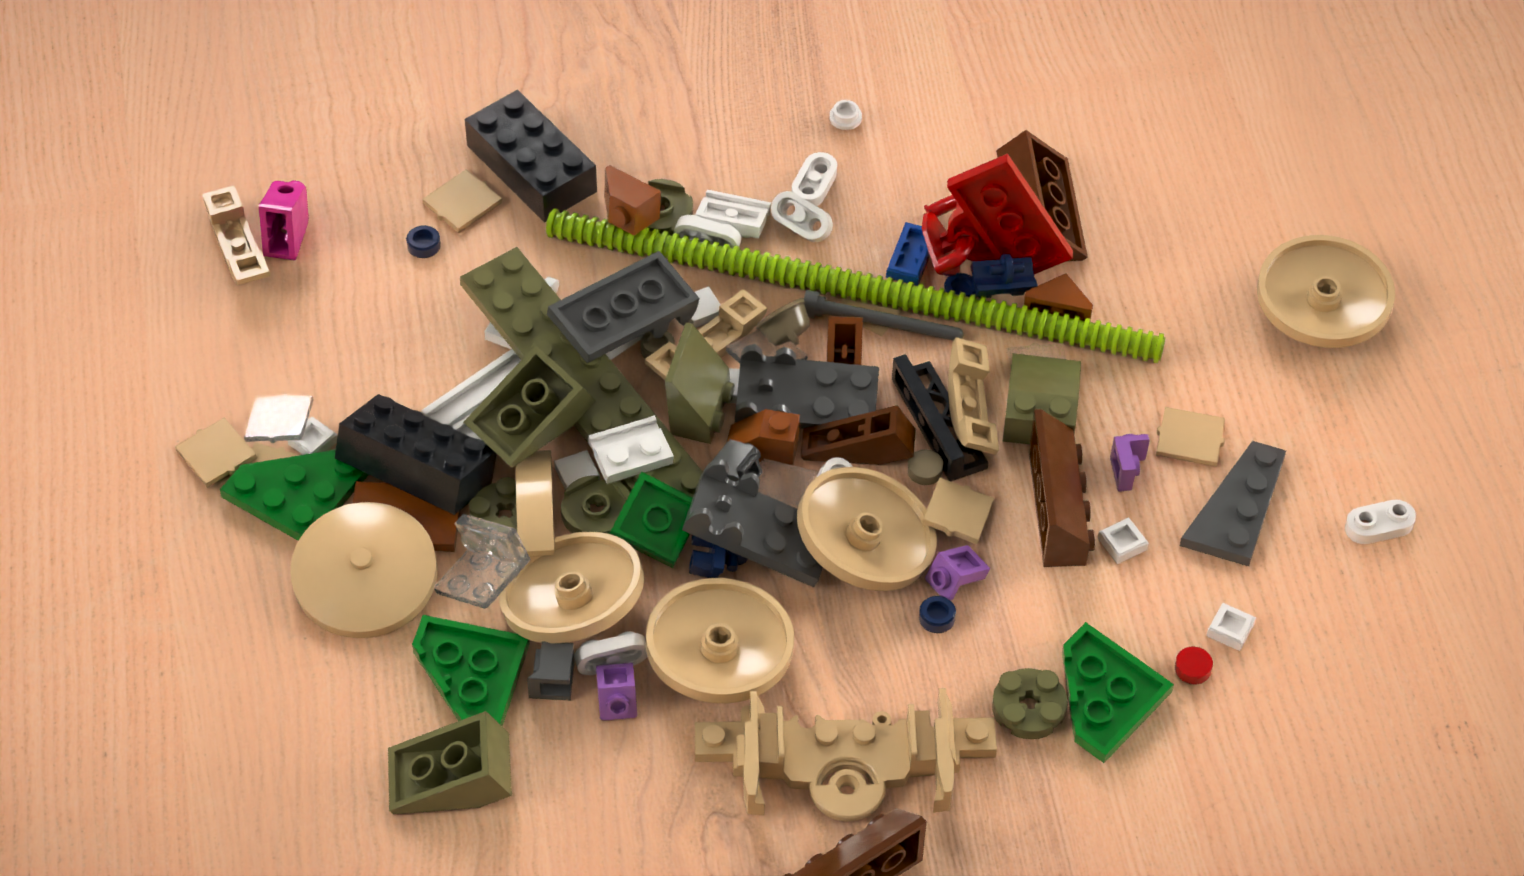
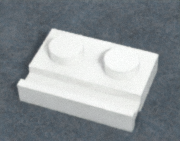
M707 190L706 197H703L695 215L719 223L730 224L738 230L741 237L759 239L766 224L767 216L770 215L771 202Z
M655 415L589 435L588 444L594 451V457L607 484L638 475L641 471L648 472L673 464L674 455L661 428L656 423Z

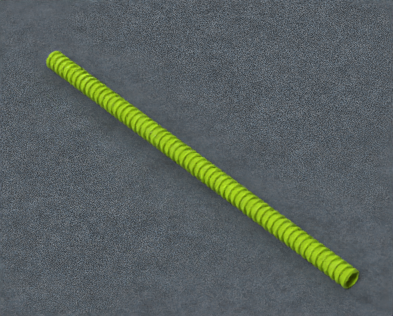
M556 208L549 213L546 223V233L549 238H553L556 235L559 240L567 238L569 242L577 240L579 244L587 242L589 246L597 244L598 248L602 249L604 246H607L608 250L612 251L617 248L618 252L621 253L627 250L628 254L631 255L637 252L638 256L641 257L645 254L650 256L660 251L668 259L669 263H674L676 260L679 265H684L686 262L689 267H694L696 264L699 269H704L705 267H708L709 271L718 269L719 273L723 274L725 271H728L729 275L732 276L735 273H739V277L742 278L749 275L751 280L758 277L761 282H765L768 279L771 284H775L778 281L781 286H785L787 283L790 284L791 288L800 286V289L804 291L806 288H810L811 291L820 290V293L824 295L827 292H831L833 297L840 294L843 299H846L847 296H850L853 301L860 298L863 303H867L869 300L872 301L873 305H877L879 302L882 303L883 307L892 305V308L896 310L898 307H903V311L906 312L909 309H913L915 314L922 311L925 316L932 313L935 318H939L942 315L945 320H949L950 317L954 318L955 322L965 320V324L968 325L971 322H975V325L978 327L981 324H985L988 329L995 326L997 331H1001L1004 328L1007 329V333H1012V330L1017 331V335H1022L1024 332L1031 338L1033 335H1038V339L1041 340L1043 337H1048L1050 342L1057 339L1060 344H1064V341H1067L1070 346H1074L1077 343L1080 344V348H1085L1086 345L1090 346V350L1094 351L1096 348H1101L1103 353L1106 350H1111L1113 355L1120 352L1123 357H1127V354H1130L1133 359H1137L1138 356L1143 357V361H1148V358L1154 359L1153 362L1156 364L1161 361L1165 344L1163 333H1159V336H1156L1153 331H1149L1146 334L1143 333V329H1138V332L1132 331L1133 328L1129 326L1127 329H1122V325L1119 324L1117 327H1112V324L1109 322L1106 325H1102L1100 320H1096L1093 323L1090 322V318H1086L1083 321L1080 320V316H1075L1073 319L1066 313L1063 317L1059 316V312L1056 311L1054 314H1049V310L1044 309L1043 312H1039L1037 307H1033L1030 310L1027 305H1023L1020 308L1017 307V303H1012V306L1007 305V301H1002L1000 304L993 298L991 301H986V297L983 296L980 299H976V295L973 294L970 297H966L964 292L957 295L954 290H950L947 293L944 288H940L937 291L934 286H929V288H924V284L914 286V283L910 281L908 284H904V281L901 279L894 282L891 277L884 280L881 275L874 278L872 273H868L865 276L862 271H857L855 274L852 273L851 269H847L845 272L842 271L841 267L832 269V266L828 264L825 267H822V264L818 262L815 265H811V261L808 260L805 263H801L799 258L792 261L789 256L782 259L781 255L775 254L772 257L769 252H765L763 255L759 250H755L753 253L750 252L749 248L740 250V247L736 245L734 248H730V245L726 243L720 246V243L716 241L713 244H710V241L706 239L700 242V239L697 237L690 240V237L687 235L680 238L677 233L670 236L668 231H664L661 234L658 229H654L652 232L649 231L648 227L636 235H632L609 223L608 219L599 221V218L595 216L589 219L588 215L584 214L580 217L575 212L570 215L566 210L560 213L559 209Z

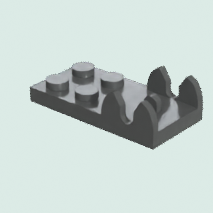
M658 251L548 306L547 315L586 363H589L649 331L655 338H661L668 330L669 324L674 318L684 326L695 314L700 298L663 254Z
M756 344L748 345L741 352L735 422L768 409L800 414V428L804 429L876 411L879 367L796 359L794 351L787 347L777 350L775 356H765L762 354V349Z
M718 459L709 463L700 476L682 531L815 587L823 567L813 558L802 541L797 524L798 509L758 492L760 480L754 472L744 474L740 480L733 481L727 477L729 467L726 460Z

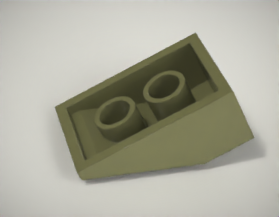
M686 322L665 379L670 433L675 436L711 444L714 433H720L725 416L722 409L725 403L731 402L735 384L730 382L729 367L696 327Z
M535 345L463 423L513 468L570 429L596 401L575 379Z
M1013 353L1003 433L1004 442L1030 445L1033 416L1036 409H1042L1074 430L1075 434L1081 361Z
M484 711L389 747V811L392 814L480 808L512 796L509 733L489 713Z

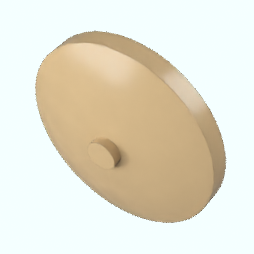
M1309 235L1289 240L1275 248L1268 255L1259 273L1257 296L1261 309L1268 320L1287 336L1312 346L1341 348L1356 345L1372 338L1386 325L1395 301V286L1392 276L1384 263L1365 247L1340 237Z
M841 467L826 471L809 484L798 505L797 524L800 536L807 550L832 575L860 588L874 591H892L913 584L927 570L934 558L937 547L936 529L922 524L927 510L922 502L900 482L874 470L859 467Z
M353 503L324 514L303 533L292 555L291 582L300 607L321 628L344 637H378L403 627L412 621L426 606L436 584L437 559L430 536L413 516L397 507L383 503Z
M578 532L554 538L555 555L520 557L506 573L499 590L501 610L507 624L514 632L526 639L540 643L542 641L548 643H567L596 635L621 620L633 608L641 595L644 585V572L637 552L625 540L602 532Z
M707 578L683 584L670 591L657 603L647 623L646 652L653 670L673 690L703 702L735 703L750 699V691H757L758 696L777 684L784 676L793 656L794 630L785 609L766 591L740 580Z

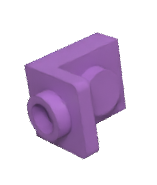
M1126 434L1114 437L1110 461L1118 491L1132 490L1134 478L1140 474L1139 461H1144L1147 456L1150 442L1147 434Z
M968 545L938 552L925 579L940 596L953 600L961 585L985 579L990 567Z
M633 663L596 666L600 719L614 720L637 717Z

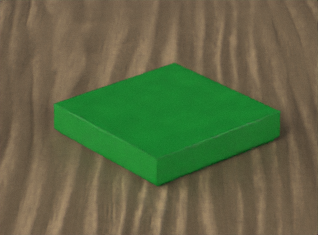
M641 471L609 534L625 540L637 551L673 568L690 535L682 531L693 497Z

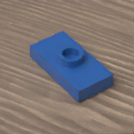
M905 222L886 270V278L891 277L896 281L901 279L904 283L910 281L916 286L919 285L930 257L922 233V226Z

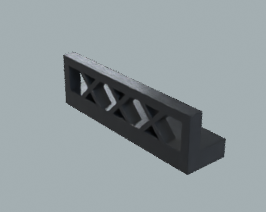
M906 354L893 358L892 381L931 450L941 456L943 471L948 480L954 481L988 469V461L983 452L965 447L958 438L957 440L954 439L947 427L953 428L951 416L948 417V414L950 415L948 392L931 362L927 361L913 366ZM927 375L930 381L928 389L925 388L919 376ZM933 401L944 405L945 409L942 414L939 413ZM962 452L971 454L975 461L964 464L965 456Z

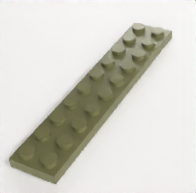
M518 247L460 276L462 288L521 360L537 345L593 397L596 402L574 424L587 442L589 435L655 415L656 423L661 428L674 455L673 464L644 473L691 497L694 496L703 471L606 354L586 363L547 315L548 306L561 299ZM640 474L618 481L630 493Z

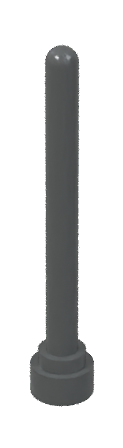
M806 290L804 305L809 318L815 319L816 316L822 317L823 314L841 317H863V322L953 341L956 337L962 339L964 336L963 330L958 327L826 301V297L820 296V292Z

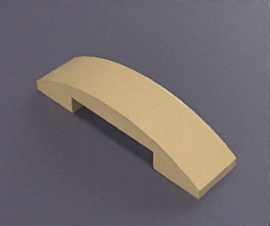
M235 186L202 194L215 236L235 283L241 285L269 277L270 271L261 249H258Z
M743 289L719 306V315L698 331L719 357L722 358L753 330L767 313V307ZM669 341L645 358V364L665 380L678 345L675 346Z
M956 337L952 343L948 374L949 409L954 431L959 441L965 447L996 455L999 451L997 429L995 423L988 422L983 382L990 372L987 346Z
M551 450L536 451L516 465L518 557L555 555Z

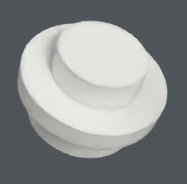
M841 100L831 109L829 119L834 127L841 130H851L861 123L862 113L855 102Z

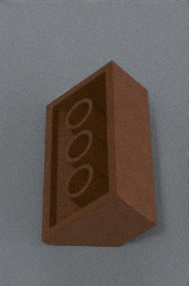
M1025 130L997 149V157L1009 154L1072 248L1073 259L1069 261H1083L1088 255L1068 158Z
M1042 409L1034 410L1029 459L1043 567L1086 566L1089 551H1094L1095 537L1094 531L1087 529L1091 510L1089 500H1083V493H1086L1085 472H1079V465L1082 464L1081 444H1075L1074 430Z
M897 808L887 815L880 814L873 818L865 829L855 835H846L832 850L824 855L819 853L813 856L805 864V867L794 874L788 873L783 876H899L923 861L927 821L920 815Z

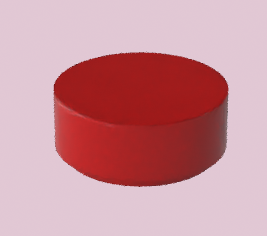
M1191 646L1182 649L1178 653L1175 662V672L1182 681L1188 684H1201L1210 677L1213 660L1206 650Z

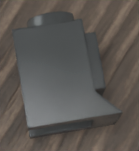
M730 439L712 460H726L729 467L727 477L733 481H738L742 475L754 472L758 477L763 473L759 463L761 453L755 446L749 443L744 444Z
M542 641L541 649H536L534 673L527 678L529 698L571 701L575 666L573 643H548Z

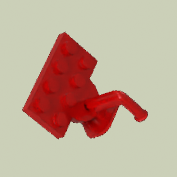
M1008 153L949 178L947 188L952 195L940 199L929 206L924 205L926 213L923 215L922 233L934 269L939 275L953 276L956 273H960V265L966 259L970 261L999 260L1002 254H1010L1012 258L1031 257L1034 274L1073 259L1072 248ZM954 210L948 219V229L946 231L938 217Z

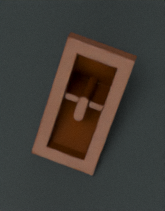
M1067 273L1026 291L1024 305H1027L1030 310L1033 307H1037L1039 312H1043L1046 309L1049 310V314H1054L1056 311L1059 312V316L1063 317L1066 313L1073 319L1075 316H1080V320L1083 321L1086 318L1091 319L1093 304Z
M828 316L827 362L861 365L863 317Z

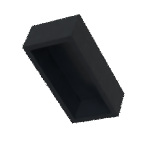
M518 89L465 119L467 146L544 223L554 208L559 209V212L562 213L564 210L569 209L597 192L596 165Z
M377 394L339 423L335 459L453 515L464 508L482 488L492 484L497 453L482 440L472 438L455 430L450 425L442 424L419 411L405 407L393 399Z

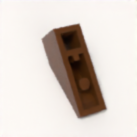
M895 405L804 428L801 458L805 461L827 462L831 458L838 457L847 460L849 463L876 465L914 457L916 429L899 406Z

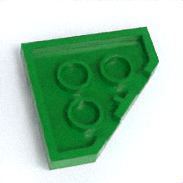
M336 450L243 464L220 488L221 498L299 541L303 533L318 518L343 506L354 493L356 481L363 482L369 474L335 459Z
M423 615L412 643L413 653L457 720L460 721L486 711L503 726L530 640L516 633Z
M1087 622L1063 644L1062 658L1074 742L1105 763L1172 693L1174 684Z

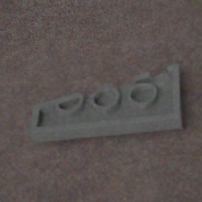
M1252 441L1181 537L1180 546L1249 566L1287 450Z

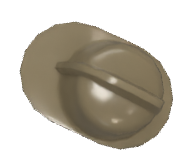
M804 298L790 302L772 312L756 325V329L760 330L774 346L790 341L798 345V336L804 333L810 326Z

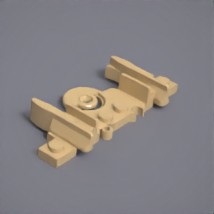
M939 688L937 702L938 718H935L934 726L930 724V710L914 711V704H908L907 719H899L894 725H891V716L887 712L880 711L874 714L872 724L864 719L825 720L820 715H816L815 725L811 728H803L798 723V715H795L789 721H783V706H777V713H764V706L757 695V691H750V705L742 707L741 721L695 722V762H733V776L743 777V794L747 814L764 815L765 803L760 790L759 778L782 779L792 789L810 790L813 803L826 816L839 821H857L872 815L880 807L885 797L886 788L904 787L910 777L935 775L936 779L933 813L950 811L954 773L960 771V758L996 757L994 717L953 718L952 704L946 694V688ZM836 772L830 778L829 785H822L830 774ZM860 773L865 775L871 784H866L865 778ZM844 786H850L854 789V792L852 794H843L840 789Z

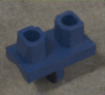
M1002 254L999 260L974 261L971 263L976 296L979 299L982 296L991 298L992 295L997 294L1020 296L1024 295L1026 291L1038 287L1033 273L1031 257L1012 258L1010 254Z
M694 535L691 537V545L707 547L709 552L693 550L690 558L689 574L707 578H719V575L724 571L725 564L728 571L735 572L738 565H742L748 560Z

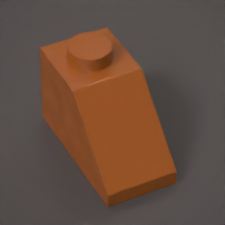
M611 165L605 168L604 198L609 223L632 235H636L660 219V190Z
M768 409L762 410L732 424L727 442L731 439L744 444H752L761 453L759 462L793 468L799 443L800 414Z

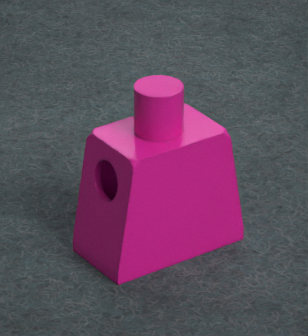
M296 180L290 182L273 181L259 204L263 256L296 260L309 221L307 189L302 182ZM283 225H284L283 229H284V230H287L286 233H283V232L281 231V228H282Z

